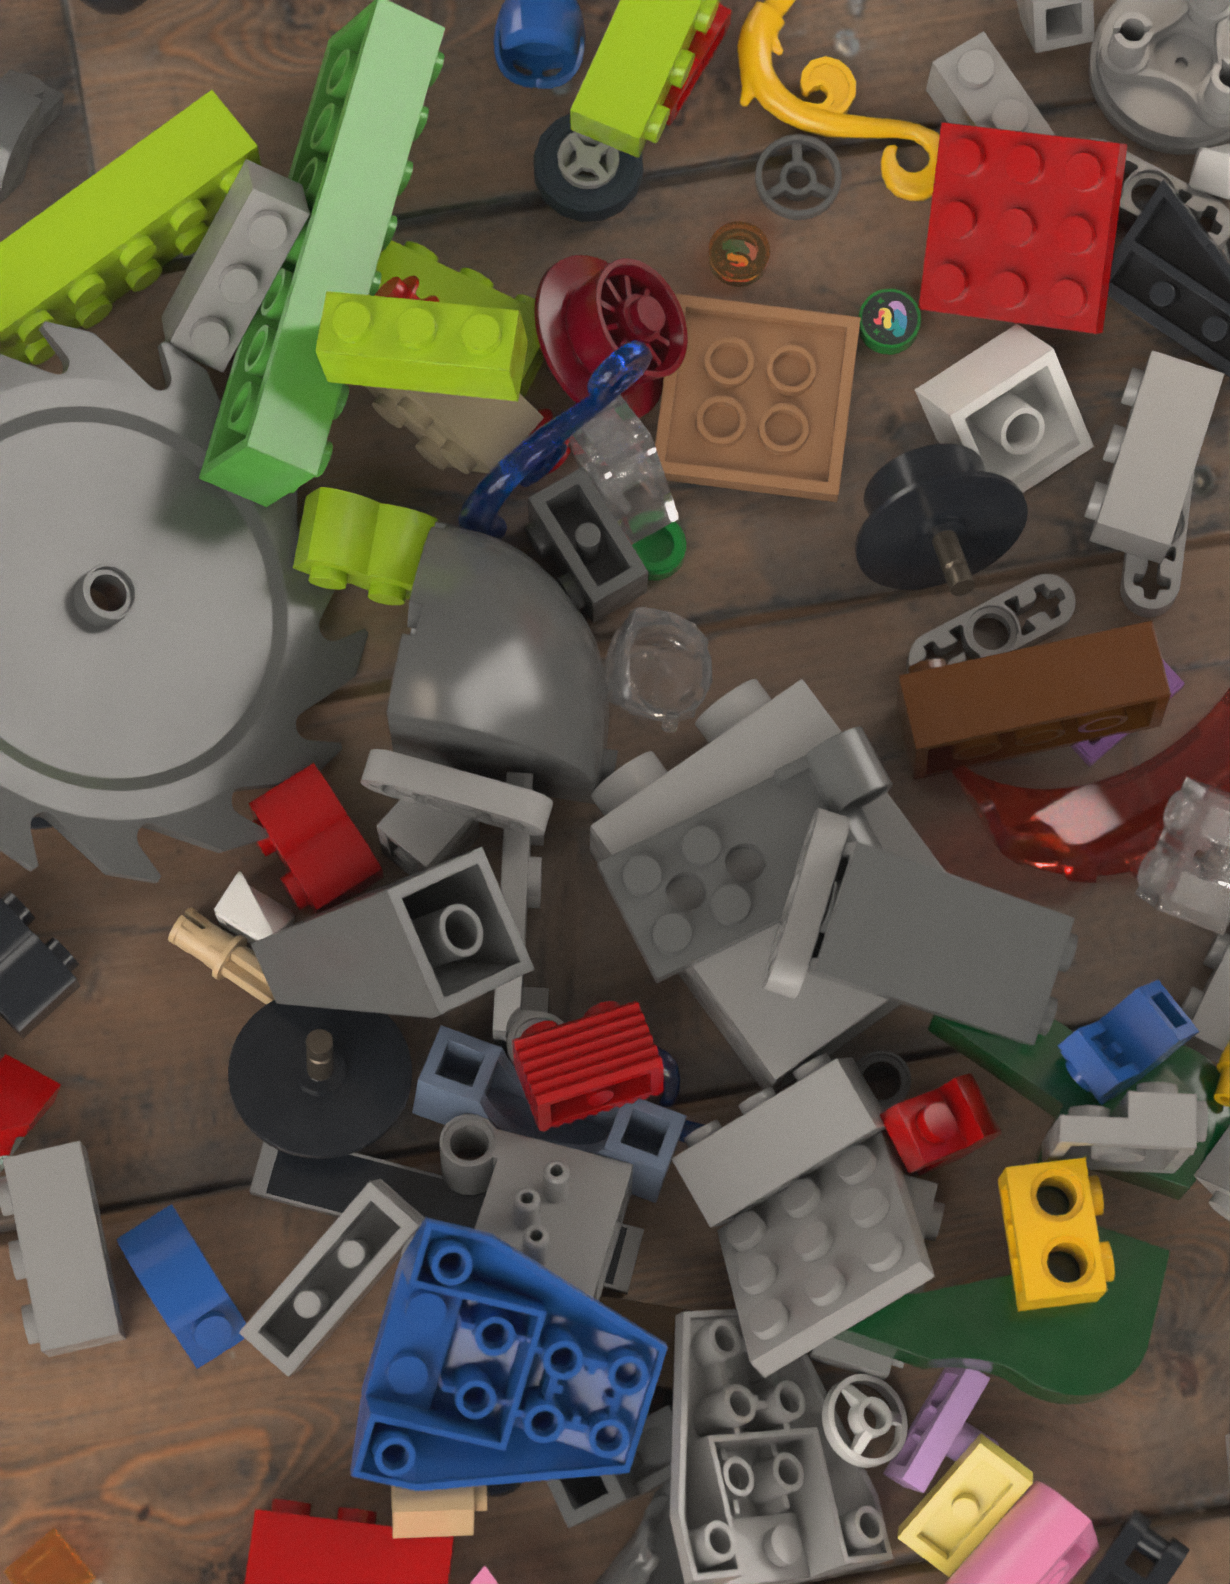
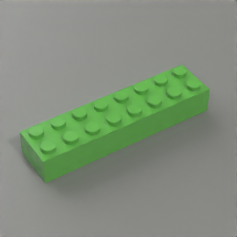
M374 0L328 41L288 179L302 184L310 215L238 344L199 479L265 507L273 504L288 493H294L298 487L312 478L321 476L329 463L333 444L327 438L332 421L338 418L346 404L349 386L347 384L328 382L316 354L326 291L372 296L378 291L382 277L381 272L376 271L380 253L391 242L397 227V217L392 215L397 196L406 188L413 171V162L407 160L411 145L420 136L429 115V108L423 105L427 89L436 81L444 63V53L440 52L439 48L445 27L389 0Z

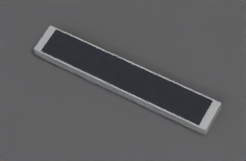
M263 1142L249 1192L254 1196L339 1218L370 1181L382 1179L423 1217L475 1229L487 1190L476 1195H462L451 1190L444 1182L442 1175L355 1152L328 1159L303 1158L279 1151ZM622 1224L603 1286L604 1289L628 1294L644 1229Z

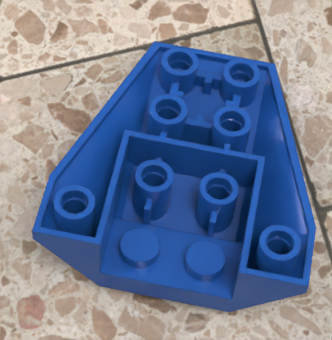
M425 1217L399 1260L365 1375L352 1456L351 1476L413 1491H426L629 1473L668 1347L662 1340L495 1235Z

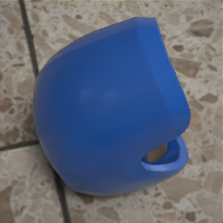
M505 0L501 6L494 31V54L502 75L512 83L522 87L540 89L559 87L571 81L582 64L586 43L584 19L577 0ZM514 65L528 69L532 74L529 76L518 72ZM562 68L556 75L549 77L542 75L546 70Z

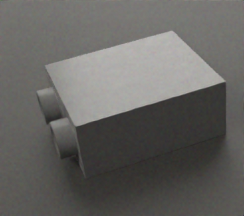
M757 679L746 681L713 703L696 720L695 726L709 744L670 771L665 769L653 751L643 753L617 769L595 788L590 797L604 817L590 826V854L598 863L774 776L776 769L806 755L815 746L842 731L803 679L773 699L770 698ZM887 792L861 807L884 851L946 872ZM746 848L733 851L725 861L728 873L734 879L742 882L755 880L764 870L761 857L755 851ZM689 877L674 880L666 891L669 902L675 908L682 911H691L698 908L705 899L702 885ZM779 923L678 973L761 1089L764 1090L772 1086L776 1094L796 1080L793 1072L800 1066L822 1054L827 1053L830 1056L902 1005L806 973L802 987L795 999L762 989L764 973Z

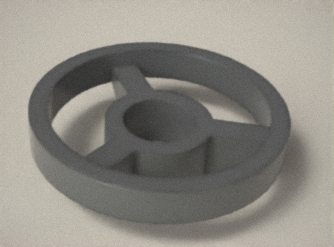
M800 134L784 136L767 146L760 155L755 172V186L761 201L773 213L791 220L811 219L825 212L836 200L842 179L841 166L832 149L817 138ZM792 145V161L785 164L782 168L779 183L765 190L762 182L764 164L774 152ZM802 145L818 150L828 159L834 171L835 184L833 189L816 181L815 169L811 164L802 160ZM799 172L807 176L809 184L804 188L795 189L787 183L786 178L792 173ZM810 196L825 199L819 205L805 210L789 209L774 201L782 197L792 201H803Z

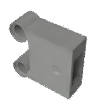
M476 1114L460 1115L446 1123L440 1135V1164L444 1182L451 1190L462 1195H476L487 1190L475 1229L495 1235L599 1301L632 1194L633 1164L499 1130L488 1119ZM465 1149H476L484 1154L479 1159L473 1161L462 1160L455 1156L458 1152ZM415 1234L406 1241L405 1245L402 1248L401 1257L407 1249L408 1245L410 1244L411 1240L415 1236Z

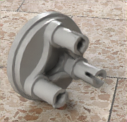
M1117 0L1101 19L1095 32V41L1091 44L1088 72L1091 89L1099 108L1120 133L1143 147L1176 155L1196 154L1200 147L1211 148L1230 142V0Z

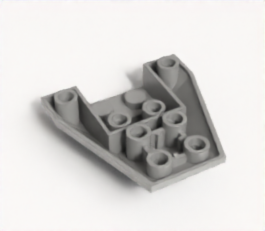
M737 1309L686 1311L676 1315L670 1520L685 1584H796L893 1559L878 1494L865 1468L852 1465L842 1459L833 1450L826 1438L822 1425V1407L827 1392L807 1353L764 1378L749 1361ZM834 1408V1420L837 1431L843 1442L850 1448L852 1442Z

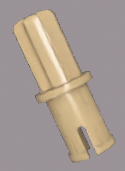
M192 907L186 909L184 916L181 915L173 925L168 941L177 945L185 952L190 953L211 968L212 976L220 981L225 977L266 1005L275 1000L254 951L247 947L248 939L241 934L234 937L210 922L209 919Z

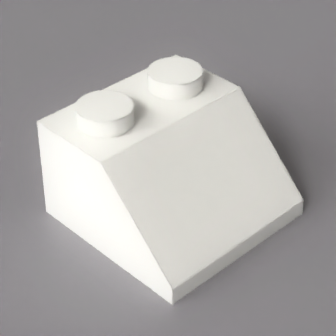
M1018 324L1012 326L915 389L933 433L940 444H957L974 450L983 460L986 472L999 474L1010 479L1020 488L1022 493L1094 447L1054 348Z

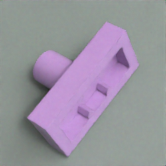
M944 1368L907 1431L904 1446L898 1455L889 1462L883 1474L904 1488L924 1493L945 1456L956 1462L980 1433L999 1446L997 1441L966 1422L990 1378L978 1370Z

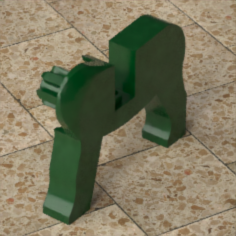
M932 1014L927 1029L929 1032L1054 1117V1121L1047 1133L1060 1115H1069L1071 1107L1101 1106L1110 1109L1111 1115L1127 1092L1137 1091V1085L1141 1083H1172L1178 1086V1093L1197 1094V1101H1206L1208 1127L1205 1142H1197L1194 1154L1190 1155L1175 1173L1092 1171L1180 1200L1197 1180L1194 1176L1196 1171L1230 1126V1107L1224 1106L1214 1099V1093L1221 1073H1219L1217 1067L1208 1058L1187 1046H1181L1171 1056L1125 1091L1101 1105L1093 1093L1083 1089L1067 1070L1066 1059L1060 1053L1061 1049L1058 1045L1069 1037L1073 1031L1056 1019L1053 1020L1046 1036L1038 1034L1035 1045H1028ZM1042 1143L1032 1164L1042 1163ZM1043 1186L1037 1189L1038 1204L1046 1213L1061 1216L1069 1212V1200L1061 1189L1054 1186ZM1097 1225L1099 1242L1108 1241L1110 1243L1115 1277L1114 1281L1106 1282L1107 1292L1096 1302L1018 1311L1010 1262L1009 1275L922 1293H907L833 1338L921 1369L948 1367L987 1372L1007 1380L1030 1396L1051 1403L1073 1405L1092 1402L1105 1397L1117 1389L1141 1364L1148 1348L1170 1250ZM1061 1251L1048 1255L1047 1265L1053 1277L1066 1283L1079 1280L1080 1267L1072 1255Z

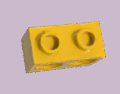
M1086 1157L1006 1167L998 1178V1186L1018 1311L1098 1301L1107 1292L1106 1282L1114 1281L1115 1270L1110 1243L1108 1241L1099 1242L1095 1216L1103 1215V1193L1098 1175H1088ZM1043 1186H1054L1061 1189L1069 1200V1212L1061 1216L1046 1213L1038 1204L1037 1189ZM1057 1251L1072 1255L1080 1267L1079 1280L1066 1283L1053 1277L1047 1265L1048 1255Z

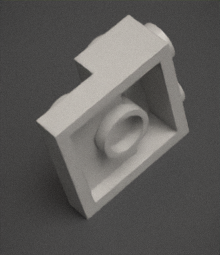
M1146 1082L1138 1084L1137 1091H1128L1111 1115L1110 1109L1106 1107H1071L1069 1115H1060L1043 1139L1042 1163L1086 1157L1088 1170L1175 1173L1186 1159L1194 1154L1197 1142H1205L1208 1127L1206 1101H1197V1094L1178 1093V1086L1175 1084Z

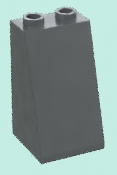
M856 841L845 843L807 973L1009 1040L1035 1045L1037 1035L1046 1036L1052 1026L1058 999L1050 996L1058 971L1066 973L1072 963L1077 948L1078 935L1070 933L1075 919L1071 916Z
M482 847L346 900L251 943L276 1004L434 1018L534 970V966Z

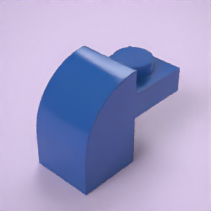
M1156 980L1137 988L1100 1020L1077 1029L1061 1042L1058 1047L1061 1049L1060 1053L1066 1059V1067L1072 1078L1083 1089L1092 1092L1102 1105L1156 1068L1200 1031L1162 983Z
M172 1204L116 1239L147 1294L197 1369L245 1339L239 1333L247 1324Z

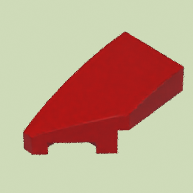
M6 1053L0 1059V1156L10 1155L16 1137H25L54 1104L61 1087L60 1083Z

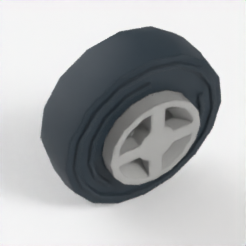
M570 113L556 119L540 136L533 155L534 180L545 203L561 216L579 222L603 221L622 212L636 196L643 178L642 152L640 157L637 158L571 130ZM581 171L592 172L595 177L584 174L579 176L578 173Z

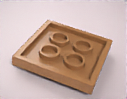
M675 294L685 316L688 346L684 361L679 369L673 374L664 377L651 479L837 502L861 317Z

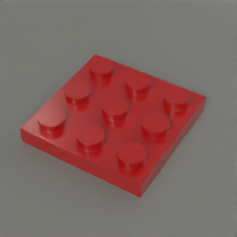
M941 122L919 310L1093 334L1103 333L1128 144Z

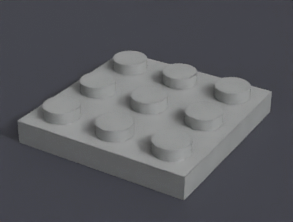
M882 1132L859 1145L849 1148L840 1157L805 1178L793 1182L782 1192L752 1210L738 1215L732 1222L717 1230L749 1361L764 1378L935 1277L896 1149Z

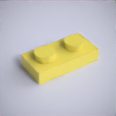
M980 1433L898 1527L897 1538L950 1578L1033 1484V1472Z

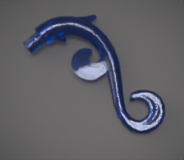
M633 340L622 345L604 359L595 369L587 383L589 396L538 428L500 460L477 484L462 505L458 516L459 526L491 535L498 539L503 538L507 531V524L502 517L498 516V512L510 494L519 484L522 487H529L549 473L565 454L567 449L565 441L644 374L653 357L649 347L643 341Z

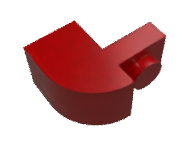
M972 1073L955 1077L937 1089L895 1104L879 1114L908 1173L917 1171L919 1176L964 1158L1002 1134V1130Z

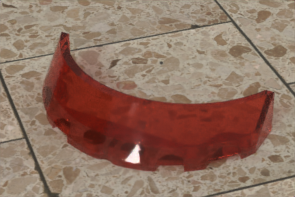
M1230 688L1194 728L1170 747L1132 769L1100 781L1067 788L1033 789L1002 784L972 772L963 765L954 769L951 773L996 848L1014 863L1020 866L1023 863L1039 870L1062 874L1068 881L1096 883L1097 876H1109L1128 872L1134 878L1151 875L1192 859L1203 847L1216 845L1230 835Z

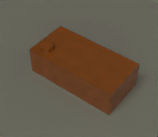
M1151 620L946 665V660L942 658L928 659L915 663L908 668L909 673L899 675L896 709L913 780L1073 746L1079 742H1091L1100 740L1103 737L1160 727L1171 692L1153 621Z

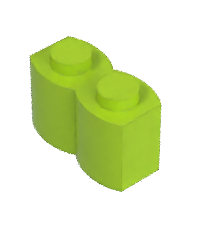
M319 487L306 496L293 568L309 574V582L315 586L342 590L346 588L347 583L368 590L367 597L372 601L386 605L405 604V599H410L426 538L431 527H435V522H438V519L413 509L379 503L352 492Z

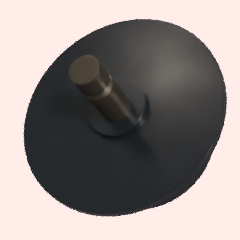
M947 443L919 447L889 461L874 474L867 484L863 501L869 517L865 520L857 535L855 555L862 572L869 579L882 586L900 590H922L947 583L952 595L963 596L970 593L975 587L972 575L997 561L1018 540L1027 521V503L1022 491L1014 482L1002 475L986 472L983 460L974 450L962 445Z
M275 1000L258 1010L243 1026L232 1047L228 1065V1083L231 1098L246 1126L259 1139L271 1147L290 1155L312 1159H328L352 1154L381 1138L394 1125L404 1110L412 1082V1062L406 1040L398 1026L387 1014L276 1004Z

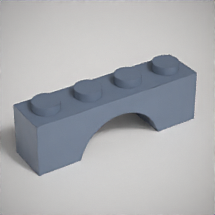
M442 1025L439 1028L419 1076L412 1111L416 1115L446 1125L454 1117L464 1114H476L488 1119L499 1130L633 1164L632 1194L654 1203L657 1202L687 1117L684 1114L646 1100L638 1099L633 1104H624L621 1108L613 1107L610 1111H601L596 1116L588 1115L585 1119H576L571 1124L563 1123L558 1128L551 1127L546 1132L539 1131L515 1067L506 1056L503 1048Z

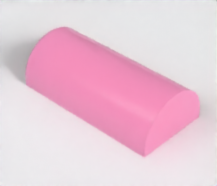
M1035 1481L945 1584H1070L1100 1550L1092 1521L1052 1488L1040 1481Z

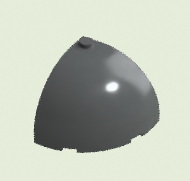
M435 522V527H431L426 538L409 600L407 626L411 628L410 635L402 633L387 707L393 752L505 783L507 772L533 773V791L544 793L547 797L595 804L590 797L591 793L601 782L615 772L618 750L606 748L610 720L609 692L605 668L598 645L586 619L560 583L539 563L519 549L475 529L450 523Z

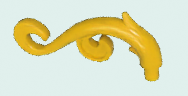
M765 0L764 3L756 2L740 29L737 44L741 76L740 104L743 107H747L755 97L764 109L780 121L801 131L824 137L913 140L928 153L930 159L928 165L922 171H906L898 163L896 157L898 147L893 144L886 146L883 150L880 162L881 175L886 188L898 198L907 201H925L931 198L940 135L936 131L920 124L904 120L846 114L856 97V80L845 64L831 57L824 56L811 60L803 69L800 78V90L803 97L807 98L812 92L820 90L826 95L825 101L815 104L797 98L779 80L772 64V52L777 55L783 53V48L778 39V33L785 25L783 16L796 0Z

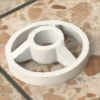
M856 1374L837 1382L824 1399L822 1407L824 1433L833 1450L842 1459L858 1467L870 1468L892 1460L901 1451L907 1437V1415L900 1397L888 1383L873 1375ZM852 1384H864L877 1390L886 1399L892 1411H890L888 1405L882 1399L867 1397ZM840 1392H842L851 1406L848 1413V1423L855 1436L850 1448L841 1439L834 1420L835 1403ZM865 1408L872 1411L876 1418L875 1429L868 1426L865 1422ZM891 1425H895L893 1443L882 1457L867 1458L861 1456L870 1440L885 1434Z

